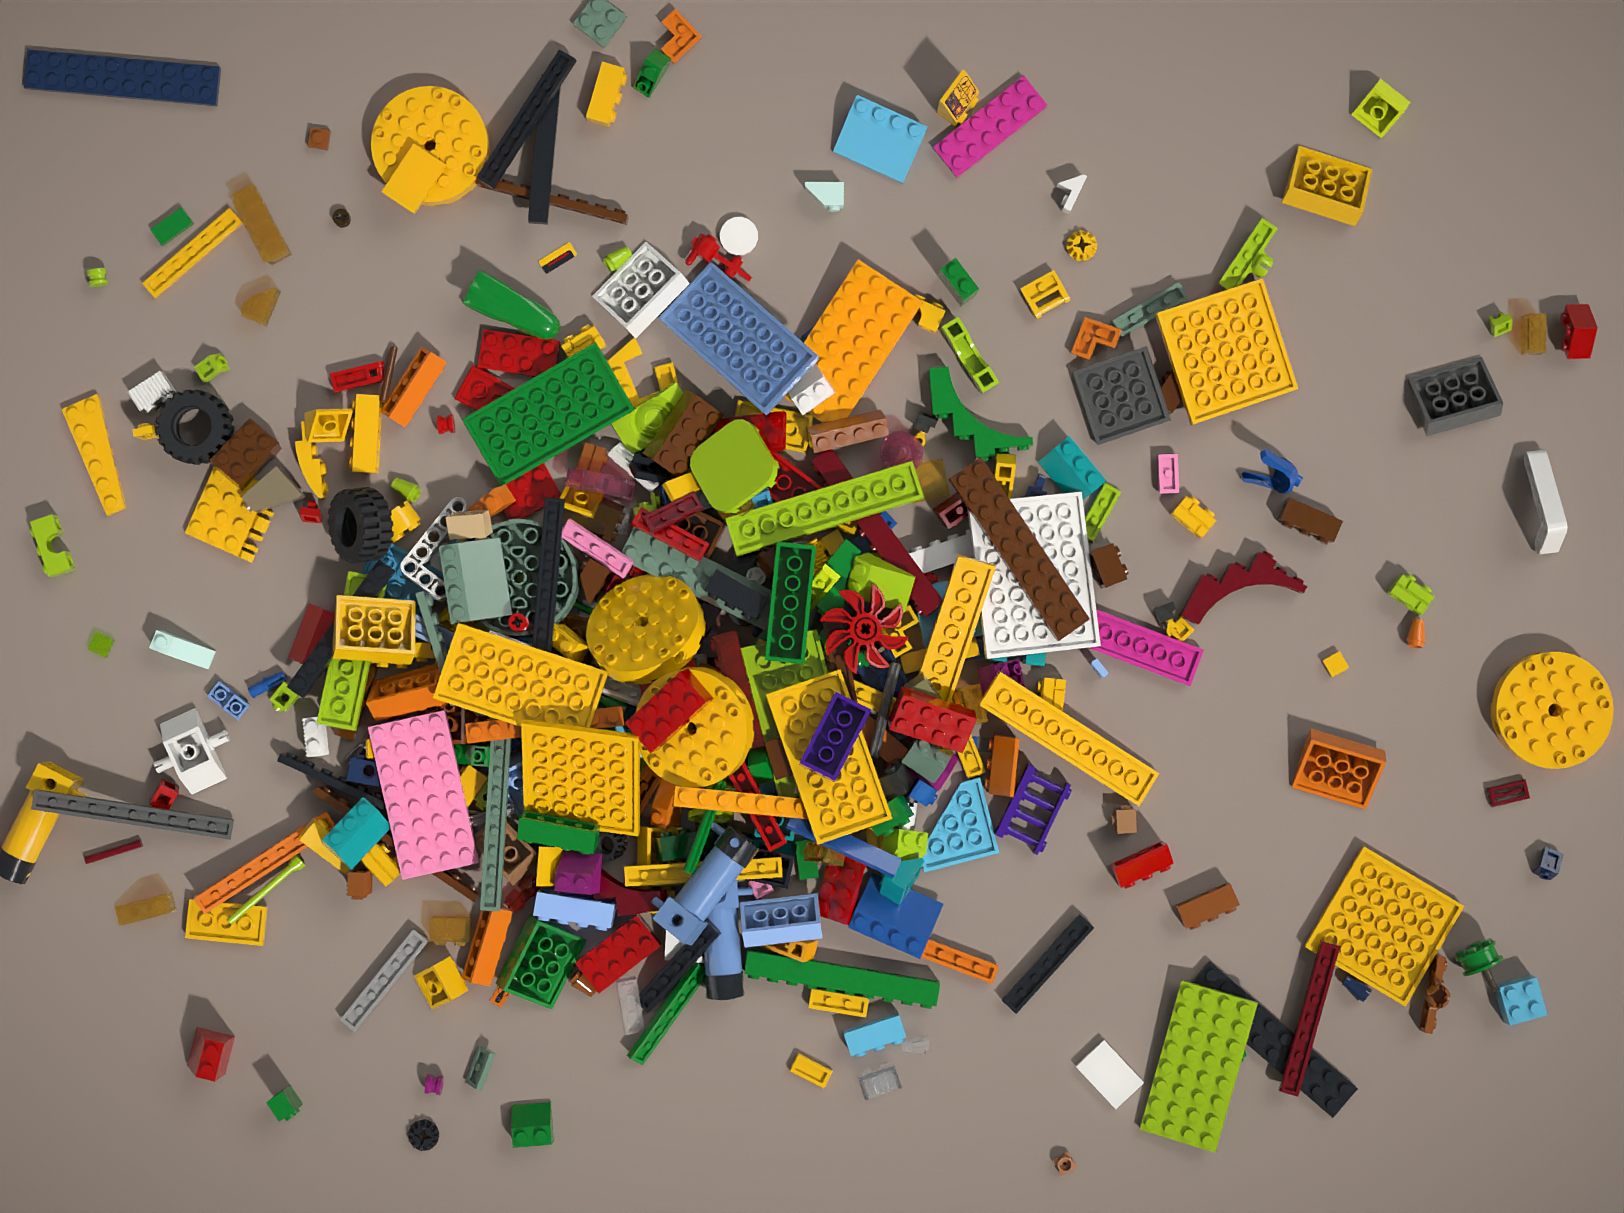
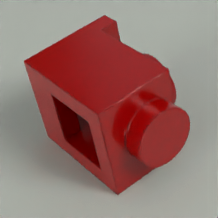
M161 778L150 799V805L152 807L170 809L179 793V786Z

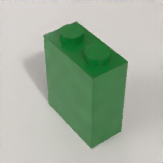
M954 258L940 269L938 277L960 306H963L977 295L979 287L957 258Z

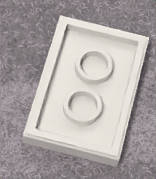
M1104 1039L1075 1065L1115 1109L1144 1083Z

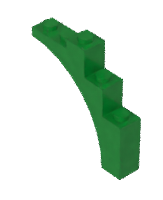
M949 366L929 368L932 416H937V419H946L948 415H952L953 438L958 437V440L961 441L970 440V436H973L975 459L982 457L984 462H987L995 457L996 449H998V453L1010 452L1009 448L1025 451L1033 446V437H1016L1002 434L976 420L958 398L951 382Z
M847 538L826 563L827 566L841 577L817 604L818 612L821 615L831 609H844V599L838 591L845 590L847 577L855 557L861 553V550ZM843 623L844 630H846L847 625ZM823 628L818 635L821 645L825 647L826 638ZM850 638L846 640L847 646L851 644ZM859 648L858 665L860 667L863 665L868 667L870 664L866 662L864 652Z

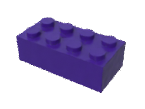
M835 692L799 765L835 783L871 709Z

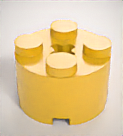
M408 500L403 502L405 506H397L391 511L392 531H394L391 540L393 542L404 537L405 534L403 532L405 530L412 531L421 525L419 522L421 518Z

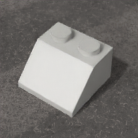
M816 363L788 392L802 415H805L836 393Z

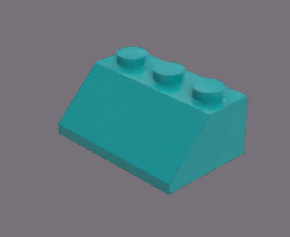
M1070 436L1038 461V464L1063 494L1082 492L1083 500L1107 481Z
M362 797L322 839V844L352 870L391 829L390 824L371 803Z

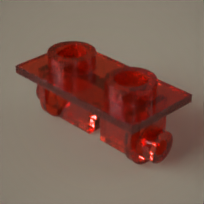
M532 874L526 875L517 885L521 889L520 892L514 888L505 897L504 904L508 906L509 910L515 913L522 910L526 902L531 897L537 895L542 886H536V878Z

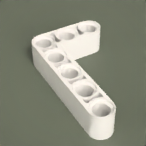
M1545 449L1527 451L1524 453V464L1541 521V526L1535 538V550L1538 555L1557 553L1567 533V521L1548 454Z
M460 497L453 498L404 558L400 567L406 578L439 602L447 600L446 593L443 596L436 595L438 588H445L444 581L425 568V565L449 536L448 528L441 525L442 520L446 519V516L456 512L453 510L456 504L464 506L463 510L459 512L468 510L465 500ZM432 534L440 536L436 542H431L429 537ZM420 549H426L427 555L419 557L417 552ZM408 564L415 565V570L409 573L405 571V567ZM423 576H429L431 578L428 584H422L420 582Z

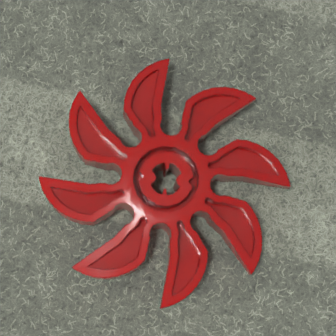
M871 584L870 604L867 613L864 611V599L861 595L852 590L838 591L854 611V616L851 617L842 608L831 609L822 615L819 621L839 622L847 625L846 630H833L828 635L825 642L826 654L829 655L839 644L850 638L851 644L843 651V660L851 672L857 674L858 654L861 645L864 646V659L866 662L877 668L890 667L878 653L874 642L877 641L879 645L887 650L897 649L905 644L908 637L889 636L881 633L882 628H895L900 623L903 616L902 604L899 603L890 613L878 620L877 614L885 607V598L877 586ZM861 625H862V626L867 625V628H866L867 633H866V632L861 633V630H862Z

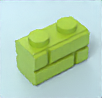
M1408 573L1406 575L1399 574L1388 589L1387 594L1415 614L1422 615L1435 597L1431 594L1432 590L1424 584L1422 586L1418 585L1415 582L1416 578Z

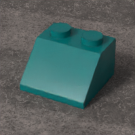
M918 858L901 861L893 878L883 873V878L879 884L881 886L880 894L900 905L918 879L924 859Z

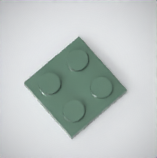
M590 0L573 25L605 48L625 22L627 16L606 0Z

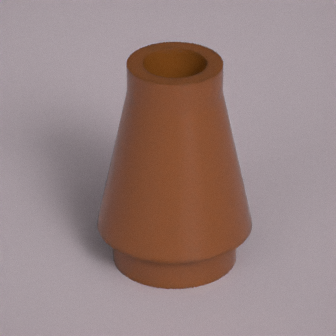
M579 969L568 980L572 987L587 994L589 997L596 993L594 987Z

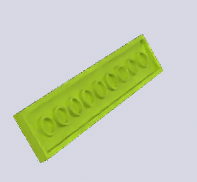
M913 461L725 519L736 555L740 556L776 545L777 542H786L924 499Z

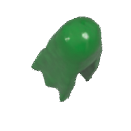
M482 270L477 271L462 301L465 306L491 319L508 323L521 332L540 339H552L560 330L559 319L554 313L538 302L520 295L507 284Z

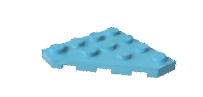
M980 777L963 781L959 784L928 837L927 853L922 858L924 859V873L999 853Z

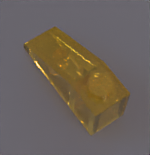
M172 892L115 907L119 926L177 910Z

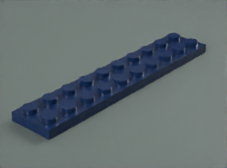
M27 49L24 88L28 90L218 106L221 68L219 66Z

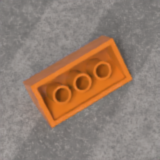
M438 664L374 680L366 704L375 721L387 720L393 716L406 715L409 712L422 711L429 707L445 704L446 702L433 698L441 675Z

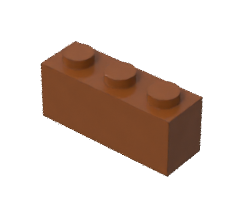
M1226 882L1174 906L1183 926L1186 929L1190 928L1192 930L1201 926L1200 923L1205 920L1211 922L1218 919V915L1223 912L1229 914L1236 911V907L1240 904L1231 884Z

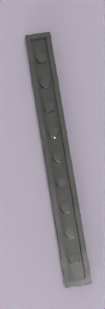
M39 789L34 790L31 810L230 840L234 819Z

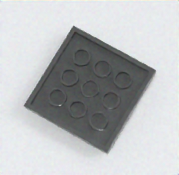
M1147 346L1073 372L1097 445L1171 421Z

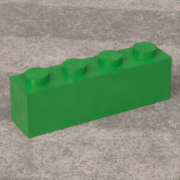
M524 810L519 818L517 839L523 840L525 843H539L545 847L555 846L566 851L575 850L580 851L582 854H593L598 846L600 825Z

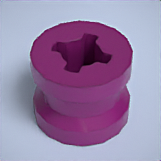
M427 1074L425 1094L433 1092L436 1095H441L444 1076L433 1077L432 1074Z

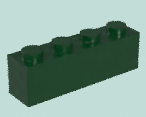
M718 823L723 829H727L726 823ZM690 829L678 830V834L673 835L671 832L660 833V837L654 838L657 861H669L688 857L697 831L690 832ZM712 829L709 831L701 855L709 854L720 836Z

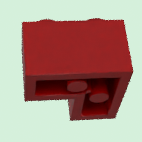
M1567 304L1560 316L1561 324H1564L1565 340L1561 342V349L1565 352L1567 359H1590L1598 330L1589 304Z

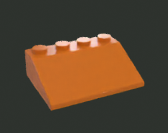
M1310 728L1301 752L1292 788L1366 810L1386 764L1385 750Z

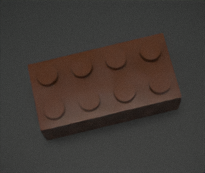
M686 389L643 454L669 473L680 477L689 467L694 450L708 439L724 415L702 398Z

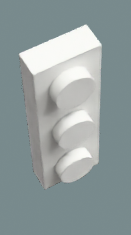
M620 442L611 449L608 456L633 477L629 464L634 454L628 451ZM635 478L651 493L661 484Z

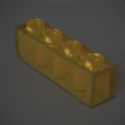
M252 183L233 193L232 196L235 200L232 203L237 211H241L243 215L241 220L244 226L250 228L252 232L250 237L253 243L259 245L261 249L259 254L262 260L273 265L291 256L292 253L257 187Z

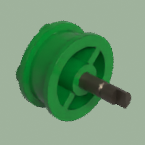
M1488 938L1482 942L1479 940L1470 944L1471 948L1468 950L1465 948L1457 951L1455 959L1460 961L1464 969V976L1482 972L1493 993L1498 991L1499 988L1489 968L1501 962L1504 958L1502 955H1498L1494 947L1496 944L1495 940Z

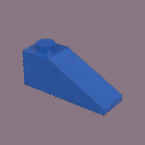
M919 778L907 792L909 797L926 807L928 804L933 805L938 797L936 795L937 790Z

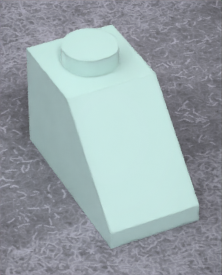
M805 182V190L824 209H828L830 212H838L840 209H843L844 182Z

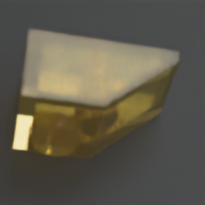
M273 287L249 297L247 302L244 301L242 304L241 316L267 327L281 291Z

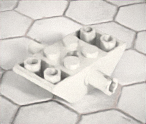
M196 708L160 724L162 741L169 756L154 762V767H158L156 768L158 773L174 766L179 779L191 794H195L228 778L215 751V747L230 741V737L226 736L228 735L226 730L210 737ZM191 748L194 749V755L189 754Z

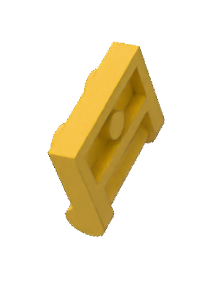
M1054 270L1020 288L1036 320L1041 318L1042 314L1063 302L1066 304L1071 301ZM1058 290L1060 296L1039 308L1037 307L1036 302Z

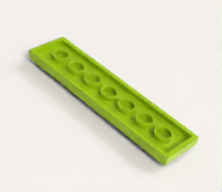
M349 571L343 596H353L368 574ZM387 585L377 598H384ZM332 659L328 666L316 724L352 731L357 730L371 661Z

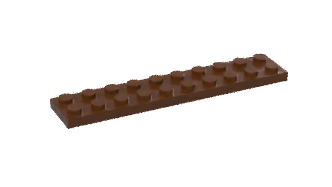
M982 457L949 478V482L1054 638L1060 641L1090 620Z

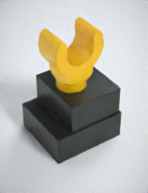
M920 411L914 427L919 432L914 435L912 443L917 438H921L923 441L921 447H923L926 442V433L928 434L930 427L935 428L938 419Z
M1174 602L1154 609L1159 625L1166 623V634L1168 637L1171 636V628H1175L1177 633H1180L1179 626L1173 621L1175 618L1173 612L1176 609Z

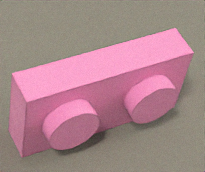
M1178 454L1157 455L1159 494L1179 493Z

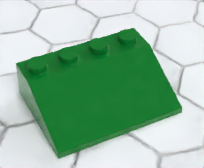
M530 913L496 984L505 992L552 1010L587 940L550 921L538 920V916H533Z

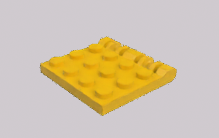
M213 468L185 533L252 563L255 555L244 551L243 547L257 552L259 548L246 543L247 538L250 536L254 540L262 541L263 537L251 532V529L266 533L271 521L258 516L259 513L253 510L250 512L243 505L245 501L241 497L259 481L253 479L241 491L218 470ZM271 510L261 512L271 517L274 515Z

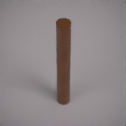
M394 346L390 347L379 398V401L382 403L387 402L398 351V348Z

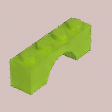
M959 316L942 326L941 331L981 395L999 384L997 377L979 354Z

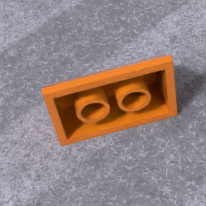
M993 735V739H989L988 750L992 752L991 758H987L986 770H990L989 778H985L984 789H988V794L1014 797L1019 738Z

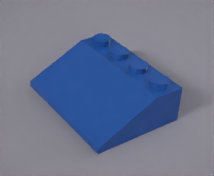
M872 873L848 928L921 959L944 903L910 889L903 901L898 905L880 894L881 886L879 884L883 877Z

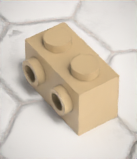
M489 509L453 512L446 516L449 540L456 539L457 542L467 541L468 538L484 540L493 532Z

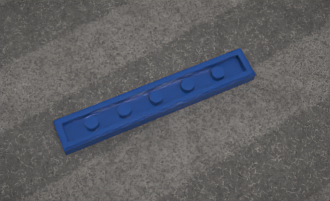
M790 818L787 829L816 842L808 819ZM849 834L821 844L892 878L895 876L901 862V858Z

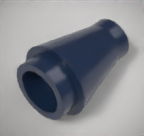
M1349 975L1342 982V985L1357 1001L1364 1002L1372 991L1369 985Z

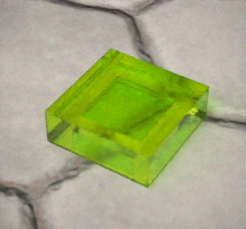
M96 632L88 650L107 658L115 640Z

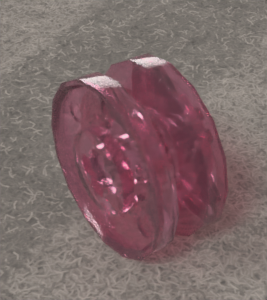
M892 432L881 443L880 457L888 468L913 461L916 469L923 459V445L917 437L908 432ZM901 449L904 451L903 455L899 453Z

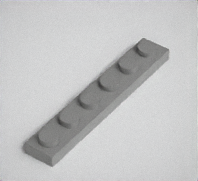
M414 928L342 1016L340 1021L356 1032L429 940Z

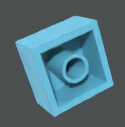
M1527 975L1497 984L1499 990L1495 993L1504 1023L1514 1025L1547 1016L1537 977Z

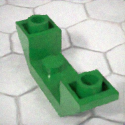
M453 744L457 764L489 767V746Z

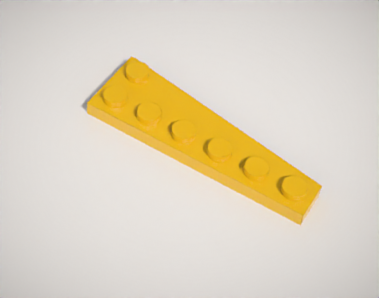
M93 395L63 408L62 412L106 515L110 516L126 509L99 395Z

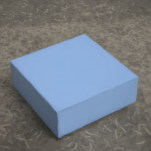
M1097 658L1090 661L1089 664L1099 677L1104 678L1109 674Z

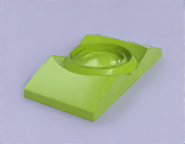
M676 381L634 407L635 410L612 423L623 444L632 454L649 445L683 395Z

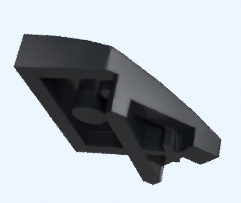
M642 449L640 454H634L629 464V469L634 478L663 484L671 479L664 468L643 454L645 449Z

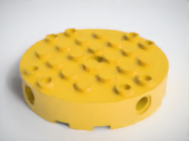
M422 86L399 94L383 108L373 127L371 152L375 167L386 184L413 143L446 164L447 167L421 204L424 206H435L453 203L477 186L476 177L490 157V141L484 121L467 99L446 88ZM430 143H435L436 147L433 150L428 151L427 145H429Z
M648 574L629 579L615 586L600 599L588 620L586 639L589 650L602 670L607 671L609 677L622 683L648 684L665 674L680 670L693 658L700 647L699 642L705 634L706 622L699 602L692 590L684 582L672 576L665 577L661 575L656 577Z
M1539 652L1519 659L1509 666V669L1499 678L1494 688L1490 705L1491 721L1501 744L1517 759L1537 767L1550 769L1567 768L1590 758L1605 742L1613 721V700L1605 679L1589 662L1569 653ZM1550 705L1555 708L1551 715L1548 712Z
M686 667L665 674L654 681L642 695L636 712L680 671L689 669L714 699L659 750L650 753L640 742V753L647 765L664 780L682 787L700 788L715 784L730 776L743 764L754 739V717L745 694L729 677H725L710 668ZM693 723L696 725L697 731L692 729Z

